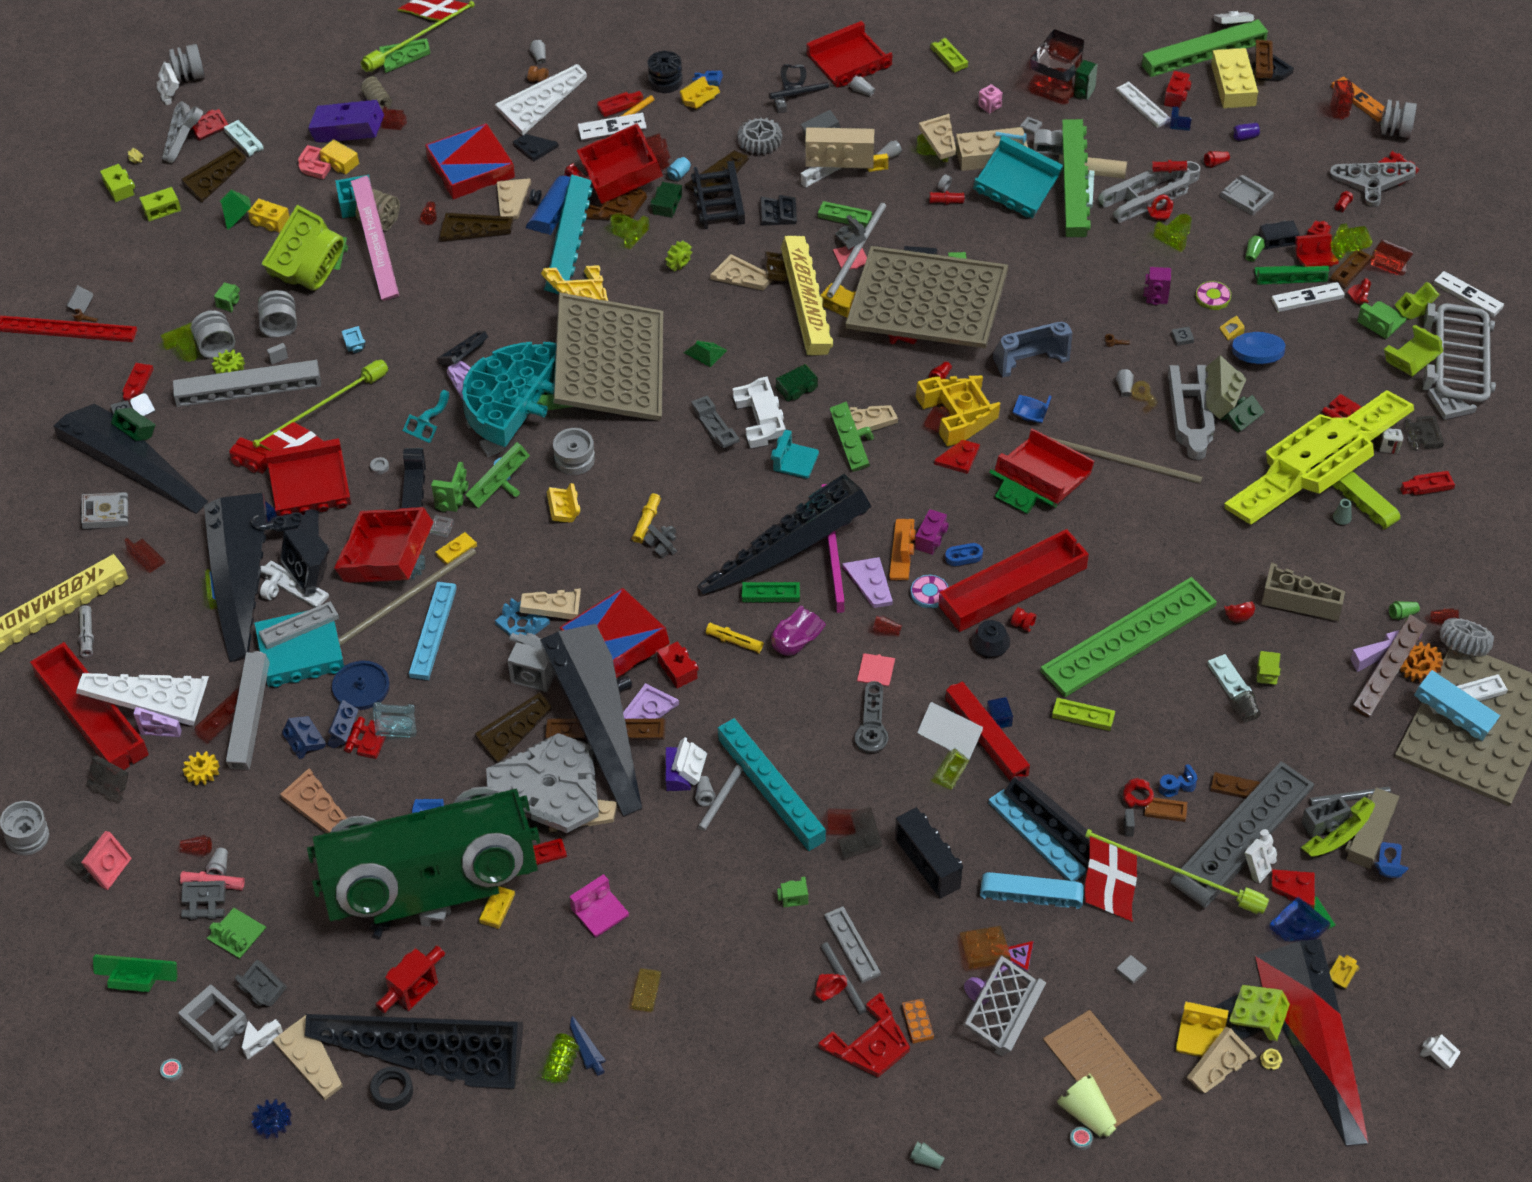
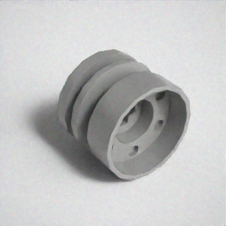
M197 44L186 46V54L182 53L180 47L177 48L179 53L177 56H175L173 49H169L170 65L179 83H182L180 75L183 74L185 81H188V73L192 74L194 80L205 78Z
M1388 100L1383 109L1381 134L1386 135L1387 128H1391L1390 136H1393L1395 129H1399V137L1410 138L1417 104L1405 102L1403 109H1399V101H1396L1395 108H1391L1392 100Z
M278 290L269 291L259 298L260 330L269 337L292 334L297 327L294 298L289 293Z
M206 311L196 316L192 321L191 331L203 356L208 358L218 357V352L223 354L225 350L230 352L234 348L235 337L226 316L222 312Z
M29 801L15 802L3 811L0 825L6 844L12 852L18 855H30L38 852L46 845L49 839V829L44 813L37 804Z

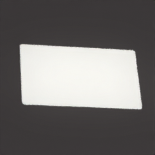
M931 702L917 733L969 760L983 727Z

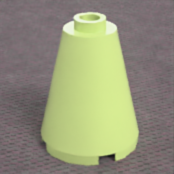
M1091 1074L1083 1077L1068 1089L1067 1096H1061L1057 1100V1103L1098 1136L1101 1137L1104 1134L1108 1137L1116 1130L1114 1125L1117 1122Z

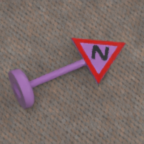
M1034 941L995 950V953L1000 956L1002 955L1016 966L1028 972ZM1004 965L1000 968L1001 974L1008 969ZM971 977L965 982V991L973 1001H976L985 982L977 977ZM989 998L983 999L982 1005H985L987 1002H989Z

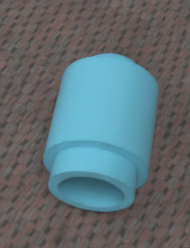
M685 157L677 158L667 168L668 177L671 180L679 181L690 170L691 164L689 160Z

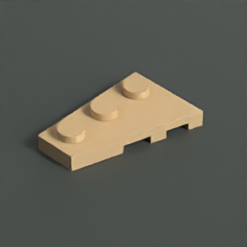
M531 178L497 182L500 216H510L513 219L519 218L527 190L531 184Z
M732 254L711 274V280L764 290L773 281L767 279L766 271Z
M581 588L574 589V592L566 593L564 590H558L555 594H547L546 592L524 593L521 597L520 612L574 619L578 616Z

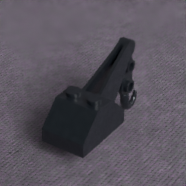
M310 509L305 512V515L295 512L289 515L276 516L271 521L262 524L255 521L259 518V515L251 517L250 524L257 530L266 531L272 529L277 532L284 531L280 561L304 595L316 593L324 578L325 569L327 568V556L329 554L328 545L319 536V513L316 510Z

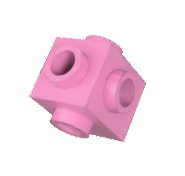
M992 84L979 91L978 106L989 114L1002 107V92Z

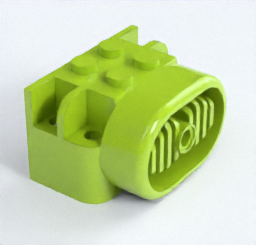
M296 205L263 260L262 265L273 278L276 276L285 283L300 284L315 291L324 284L337 263L343 250L344 240L341 235L329 230L320 216Z

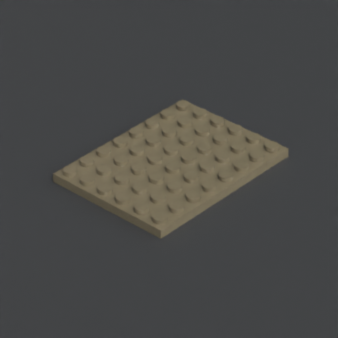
M871 246L847 318L846 329L986 349L1007 276L1008 265Z
M559 293L553 403L660 421L662 417L663 311Z
M1450 647L1443 660L1441 673L1437 672V674L1455 686L1499 674L1508 689L1507 693L1479 701L1499 714V719L1484 740L1481 741L1473 737L1464 728L1455 725L1446 716L1439 713L1434 714L1428 704L1421 703L1394 758L1510 807L1532 761V673L1489 655L1479 657L1476 655H1465L1457 650H1452Z

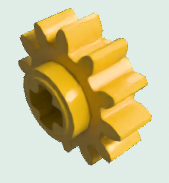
M207 751L203 755L196 752V757L189 755L190 762H184V775L187 777L188 782L194 780L196 786L200 781H202L203 785H206V780L214 781L213 775H219V762L214 754L209 757Z

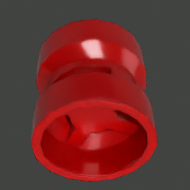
M1018 607L1012 616L1011 625L1015 627L1020 626L1024 631L1030 632L1029 626H1034L1037 615L1032 612L1027 613L1024 609Z

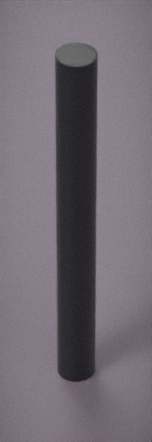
M824 82L769 93V99L828 89L829 83Z

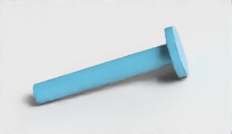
M1000 132L995 134V136L1002 137L1004 135L1011 139L1023 140L1024 144L1027 136L1026 133H1024V136Z

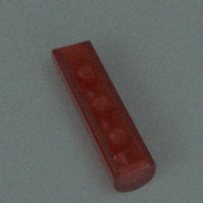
M240 686L195 726V733L206 743H209L234 720Z

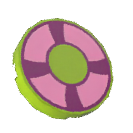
M1205 282L1197 288L1196 300L1202 307H1207L1210 310H1220L1225 308L1230 302L1231 291L1221 282Z

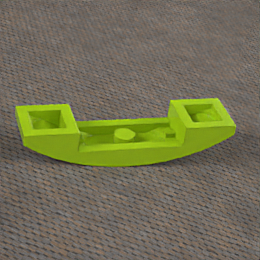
M1364 796L1350 808L1353 816L1324 839L1318 835L1314 836L1301 849L1310 856H1317L1342 846L1365 825L1373 812L1375 803Z

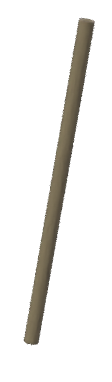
M1052 438L1080 453L1201 484V476Z
M474 548L469 549L339 637L340 646L476 554Z

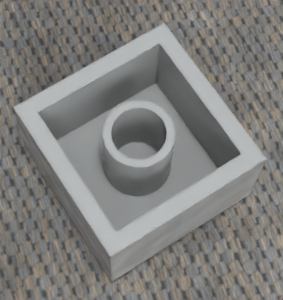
M516 642L508 659L511 683L548 692L555 675L543 650Z

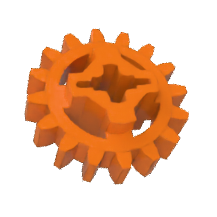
M1420 642L1419 646L1414 645L1400 671L1404 672L1405 678L1411 676V681L1417 678L1422 683L1431 670L1441 673V666H1443L1442 654L1437 652V647L1431 649L1430 643L1423 646V643Z

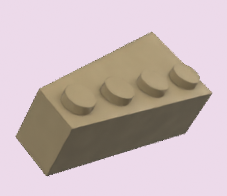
M1271 562L1262 605L1339 621L1345 591L1322 582L1317 584L1313 582L1312 578L1307 576L1302 578L1294 575V571L1287 568L1284 571L1277 568V564Z

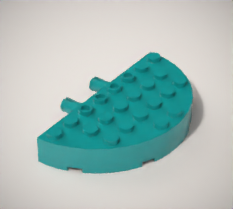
M524 342L502 347L493 351L491 356L487 358L482 357L470 368L463 381L462 394L465 417L475 432L492 443L506 447L529 414L538 415L543 418L546 416L547 406L539 405L537 402L545 392L554 393V383L552 381L554 380L556 343L543 342V344L532 345V342Z

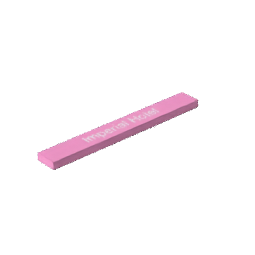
M364 176L351 182L382 301L398 297L399 292L369 177Z

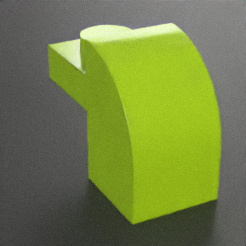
M1426 282L1415 295L1406 292L1396 302L1395 306L1404 317L1414 319L1424 315L1428 303H1433L1439 294L1430 283Z
M1259 652L1257 682L1277 685L1278 676H1280V653Z

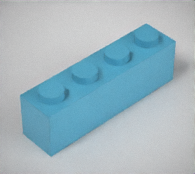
M1433 670L1423 680L1414 695L1422 703L1428 704L1437 713L1446 716L1455 725L1464 728L1473 737L1481 741L1484 740L1500 717L1499 714Z

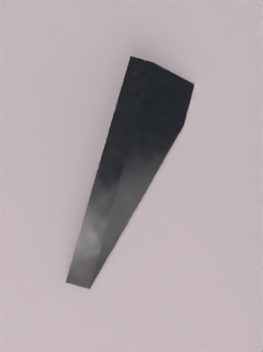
M91 404L65 414L53 426L60 441L195 514L208 503L146 441L140 440L136 442L112 425L113 413L96 404Z
M842 474L808 497L809 501L807 503L797 505L795 507L796 511L793 514L783 516L779 525L774 524L750 543L752 546L749 549L739 551L737 553L738 557L735 560L725 562L720 572L718 570L714 571L697 587L702 594H706L741 581L799 553L841 526L850 524L852 519L864 515L872 507L862 488L846 474Z
M263 493L221 497L204 505L213 585L230 662L245 658L246 653H249L252 634L249 632L254 621L252 617L253 609L256 607L254 598L255 594H258L261 573L259 564L260 560L263 559L262 543H265L266 539L264 531L253 528L250 524V519L254 515H259V518L255 520L257 523L268 522Z
M591 624L563 630L540 639L542 650L623 816L641 810L642 804L613 659L597 625Z

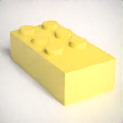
M1246 48L1213 50L1211 65L1223 108L1256 106L1258 89Z

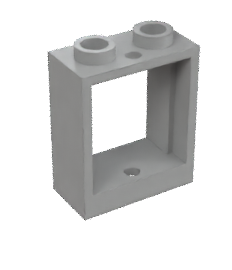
M211 984L178 1012L181 1022L215 1052L220 1048L224 1049L227 1047L230 1039L236 1034H241L246 1029L248 1023L245 1014ZM218 1002L234 1018L212 1036L195 1020L214 1003Z

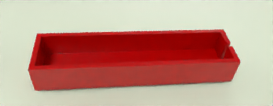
M1065 529L940 591L938 606L958 631L961 632L1087 569L1089 554L1080 543L1076 544L1077 540L1068 529Z
M65 642L30 661L35 676L114 776L130 767V762L135 764L149 755L144 740L115 704L76 693L82 673L89 672Z

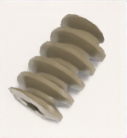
M369 77L363 81L361 92L368 101L377 100L382 111L389 109L392 99L376 77Z

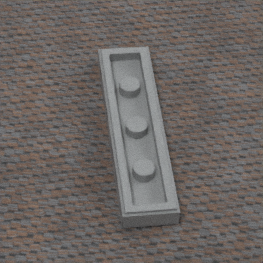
M330 601L259 631V635L266 648L270 649L339 619V616Z
M840 907L824 914L826 921L861 983L880 976L879 968L845 908Z

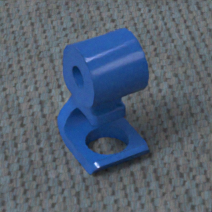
M1187 764L1184 766V775L1189 782H1186L1182 776H1178L1177 779L1175 776L1167 774L1160 779L1159 792L1165 797L1177 795L1180 788L1183 791L1193 792L1197 784V774Z

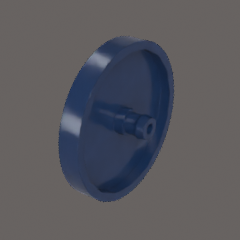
M356 661L345 665L336 673L332 682V690L337 702L340 704L344 700L358 710H365L378 705L385 699L390 688V681L386 670L379 664L371 661Z

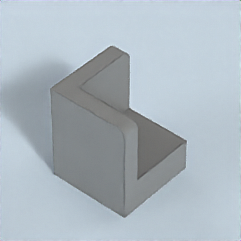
M76 285L67 302V306L74 310L79 308L84 313L93 297V293Z
M450 906L420 913L421 926L430 927L431 920L444 921L446 914L450 915L451 913Z

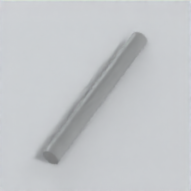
M736 765L699 824V829L704 831L707 829L743 771L741 766Z

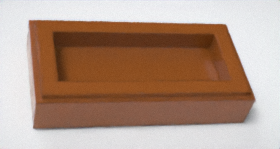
M1154 798L1149 805L1145 806L1144 817L1185 822L1188 802Z

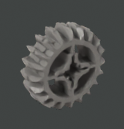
M754 117L753 120L748 119L747 122H743V125L739 127L737 133L738 143L742 150L745 149L746 153L751 152L752 155L754 153H757L758 156L760 153L766 155L767 152L772 154L773 150L777 151V148L780 147L782 130L778 123H774V120L769 121L768 118L756 119Z
M1449 618L1442 624L1439 637L1452 650H1457L1465 655L1469 654L1479 657L1486 656L1492 649L1494 636L1487 628L1462 618Z

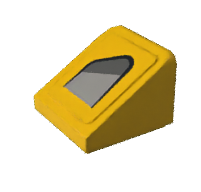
M1235 316L1220 326L1219 329L1227 340H1231L1244 334L1245 327L1238 316Z

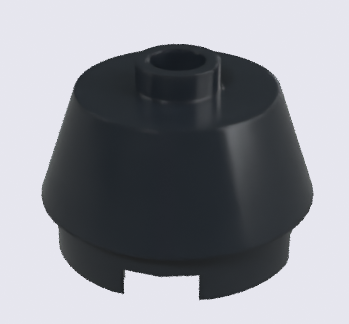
M995 620L984 621L972 635L973 647L979 655L985 658L1002 656L1008 650L1011 642L1004 625Z

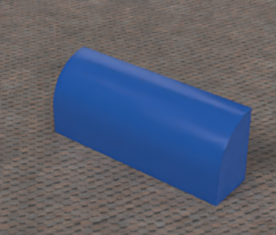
M559 176L555 179L528 221L527 229L551 235L560 221L570 177Z

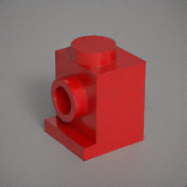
M1315 220L1311 228L1308 229L1307 235L1330 233L1331 226L1325 221L1318 222Z

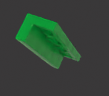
M1303 265L1255 267L1254 272L1257 285L1327 282L1329 267H1303Z

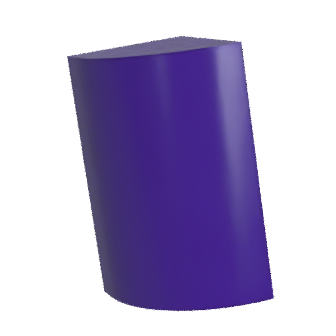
M666 747L667 791L691 790V783L680 776L677 770H672L678 748Z

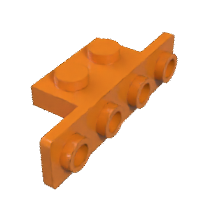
M896 519L890 580L909 579L911 555H914L913 540L916 538L914 519Z

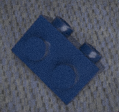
M344 700L340 702L329 729L331 736L327 745L331 748L345 744L358 713L357 708Z
M309 716L288 718L282 734L299 759H303L307 751L325 748L326 742Z

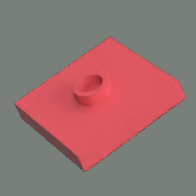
M105 831L81 863L99 885L108 890L132 858L111 832Z

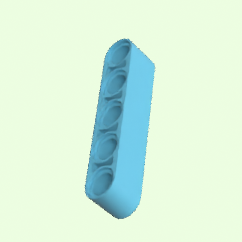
M985 873L982 875L980 896L984 899L990 897L993 898L992 900L1007 901L1009 899L1013 900V902H1034V904L1038 905L1055 904L1057 907L1066 908L1074 906L1076 909L1083 906L1084 885L1079 882L1001 873Z

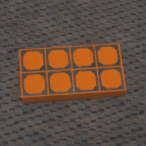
M919 999L902 1003L912 1043L934 1039L924 1000Z

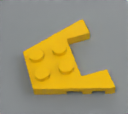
M599 265L585 267L584 273L588 280L564 281L557 268H543L541 275L559 293L608 301L606 290L602 285L603 277L600 276L599 272L601 269Z

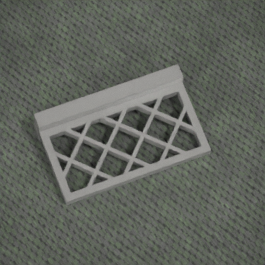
M1001 955L965 1019L963 1026L996 1048L995 1053L1004 1056L1012 1050L1046 982L1040 978L1034 979ZM1002 964L1008 968L1010 976L1002 977L1000 972ZM1021 977L1028 982L1026 988L1019 989L1016 978ZM1011 979L1014 990L1006 992L1003 980ZM998 981L1001 993L993 994L991 983ZM1015 994L1018 1002L1017 1005L1010 1006L1007 995ZM1002 996L1005 1007L997 1009L994 997ZM989 998L992 1010L984 1011L982 1000ZM1006 1011L1009 1019L1008 1022L1001 1023L998 1012ZM993 1013L996 1024L988 1026L985 1014ZM980 1015L983 1027L978 1028L971 1021L974 1016ZM989 1029H998L1000 1036L998 1041L991 1037Z

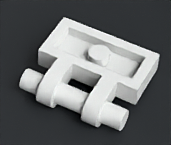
M164 62L158 74L160 80L157 81V90L161 93L162 101L169 105L172 103L171 96L178 89L179 82L170 63Z
M1266 829L1260 832V840L1256 839L1245 851L1252 879L1257 883H1261L1272 870L1270 864H1274L1277 861V852L1272 845L1273 838Z

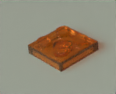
M1001 926L960 932V940L969 969L995 965L1001 955L1011 962V955Z

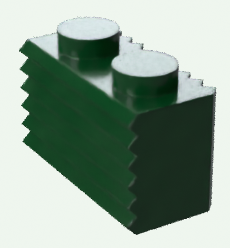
M1082 60L1078 66L1073 95L1077 98L1088 100L1095 90L1098 66L1096 63Z
M662 181L661 186L656 189V197L651 200L650 207L653 208L654 215L673 218L683 195L682 185Z
M806 364L798 366V368L792 369V371L776 378V389L787 402L797 400L801 395L813 392L818 387V377Z
M133 408L116 409L111 421L112 425L136 442L150 439L155 428V423L150 422V420L140 415Z

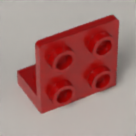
M1330 233L1296 236L1295 256L1303 267H1333V265L1339 264V260L1332 253V235Z

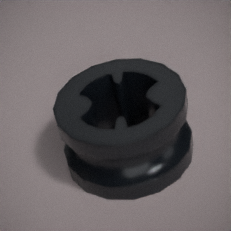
M531 189L529 202L530 204L535 202L536 205H539L542 191Z

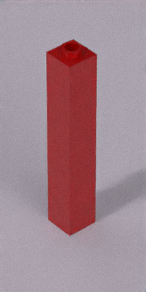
M962 681L946 689L945 700L955 713L983 727L978 742L1011 782L1014 776L1027 777L1030 771V764Z

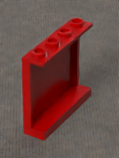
M862 21L806 43L807 56L837 88L846 86L852 82L855 76L864 77L892 65L893 53L885 54L865 33V24Z
M1031 429L1029 438L1008 456L1003 453L998 456L994 471L1058 504L1091 475L1095 461Z
M339 438L265 451L277 516L289 515L295 512L305 515V512L310 509L326 512L329 508L337 507L342 509L351 505Z

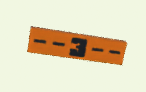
M1344 76L1331 84V88L1377 122L1381 121L1385 106Z

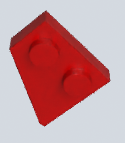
M961 440L937 457L934 465L968 474L980 449V444Z
M1272 869V892L1286 896L1293 902L1298 900L1307 904L1308 909L1314 910L1315 873Z

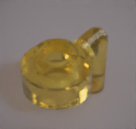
M1138 381L1133 385L1132 393L1136 398H1145L1151 407L1158 404V400L1150 394L1151 387L1147 382ZM1143 386L1145 388V392L1140 393L1139 387Z

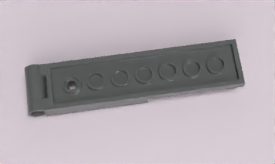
M1281 761L1181 870L1226 887L1248 863L1245 851L1256 839L1260 840V832L1266 829L1271 835L1314 788V783ZM1176 873L1170 884L1203 908H1206L1222 892L1180 873Z

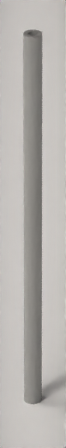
M880 203L865 228L866 233L864 235L866 240L886 208L885 203ZM866 240L853 248L827 292L828 297L834 296Z

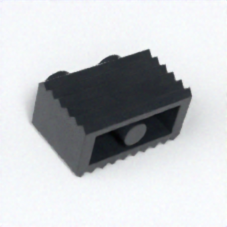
M1283 220L1273 224L1265 223L1259 227L1258 236L1264 239V250L1296 245V236L1300 235L1294 220Z

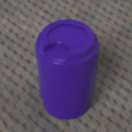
M1247 123L1233 127V137L1238 141L1255 138L1260 135L1258 123Z

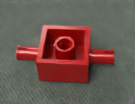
M436 945L426 956L416 948L411 953H407L396 967L388 971L385 977L388 992L375 1003L376 1007L385 1014L397 1002L409 1012L438 984L434 965L445 956V952Z

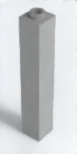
M259 651L246 653L226 758V763L230 769L250 770L269 668V660L266 654Z

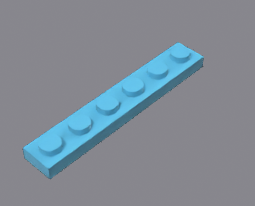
M437 582L410 668V678L429 680L457 589L456 584Z
M1005 789L988 800V803L1067 881H1076L1086 873L1087 869L1045 828L1003 793Z

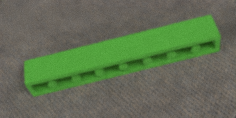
M1258 19L1144 53L1142 66L1149 76L1153 77L1210 60L1213 56V50L1247 49L1253 47L1256 40H1267L1268 31Z
M1083 119L1062 121L1066 237H1087V231H1090V220H1087V217H1090V206H1086V203H1089V193H1086V190H1089V179H1085V176H1088V166H1085V163L1088 162V154L1084 153V150H1087V139H1084V136H1086V126H1083Z

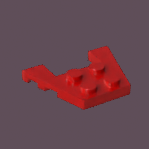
M881 993L877 994L866 1004V1009L879 1021L848 1046L833 1031L819 1042L821 1050L876 1077H880L910 1052V1046L899 1025L896 1024L892 1012L887 1007Z

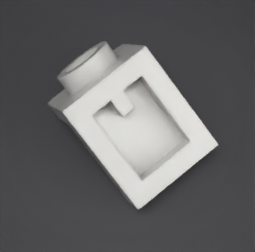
M1441 1034L1426 1039L1422 1045L1424 1048L1420 1053L1422 1057L1432 1056L1447 1070L1452 1067L1460 1051Z

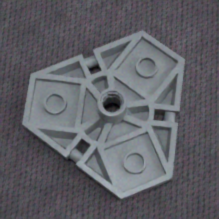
M557 733L539 742V744L527 748L524 753L519 752L515 756L509 757V759L486 768L487 787L498 792L517 788L519 797L527 795L530 811H527L526 807L523 810L525 814L526 812L531 814L532 820L568 833L598 817L599 810L596 781H594L593 753L586 743Z

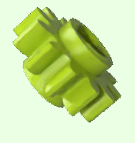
M683 240L681 242L677 241L676 245H672L667 252L668 257L665 258L667 261L666 266L673 271L680 270L690 260L692 246Z
M225 350L223 354L218 352L219 357H213L214 362L212 366L216 374L244 370L243 365L245 362L240 352L235 354V350L231 352Z

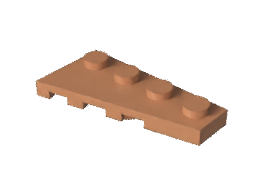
M310 768L280 794L281 799L326 833H330L335 825L347 818L334 803L329 793L327 794L320 781L315 778Z

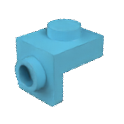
M359 326L342 331L348 352L353 351V353H357L363 350L365 340L362 337Z

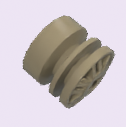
M372 188L382 230L388 231L398 218L400 210L399 199ZM356 206V218L361 222L358 206Z

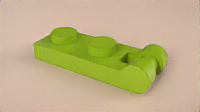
M946 38L941 39L938 43L933 42L930 44L931 50L934 53L936 52L953 72L968 67V61Z

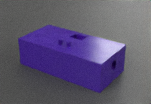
M377 100L317 106L308 129L315 142L320 143L331 142L332 140L343 141L374 138L377 135L384 113Z

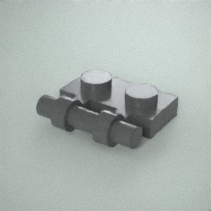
M183 882L182 903L190 904V909L182 910V918L197 920V918L209 917V919L224 917L225 909H217L216 906L217 903H225L226 882ZM198 904H209L208 909H198Z

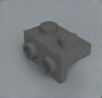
M259 960L253 963L244 976L237 974L235 977L240 983L238 986L246 993L250 992L253 995L252 1000L260 1006L264 1004L271 1007L287 988Z

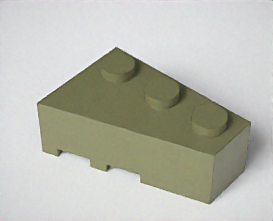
M1220 355L1205 367L1206 372H1208V378L1206 379V384H1208L1206 407L1219 419L1235 407L1246 381L1244 375Z

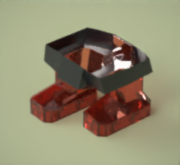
M1053 29L1041 46L1030 57L1029 65L1031 70L1044 74H1035L1029 82L1030 93L1062 105L1068 104L1070 98L1074 97L1075 93L1072 77L1076 74L1075 70L1080 65V62H1082L1084 39Z

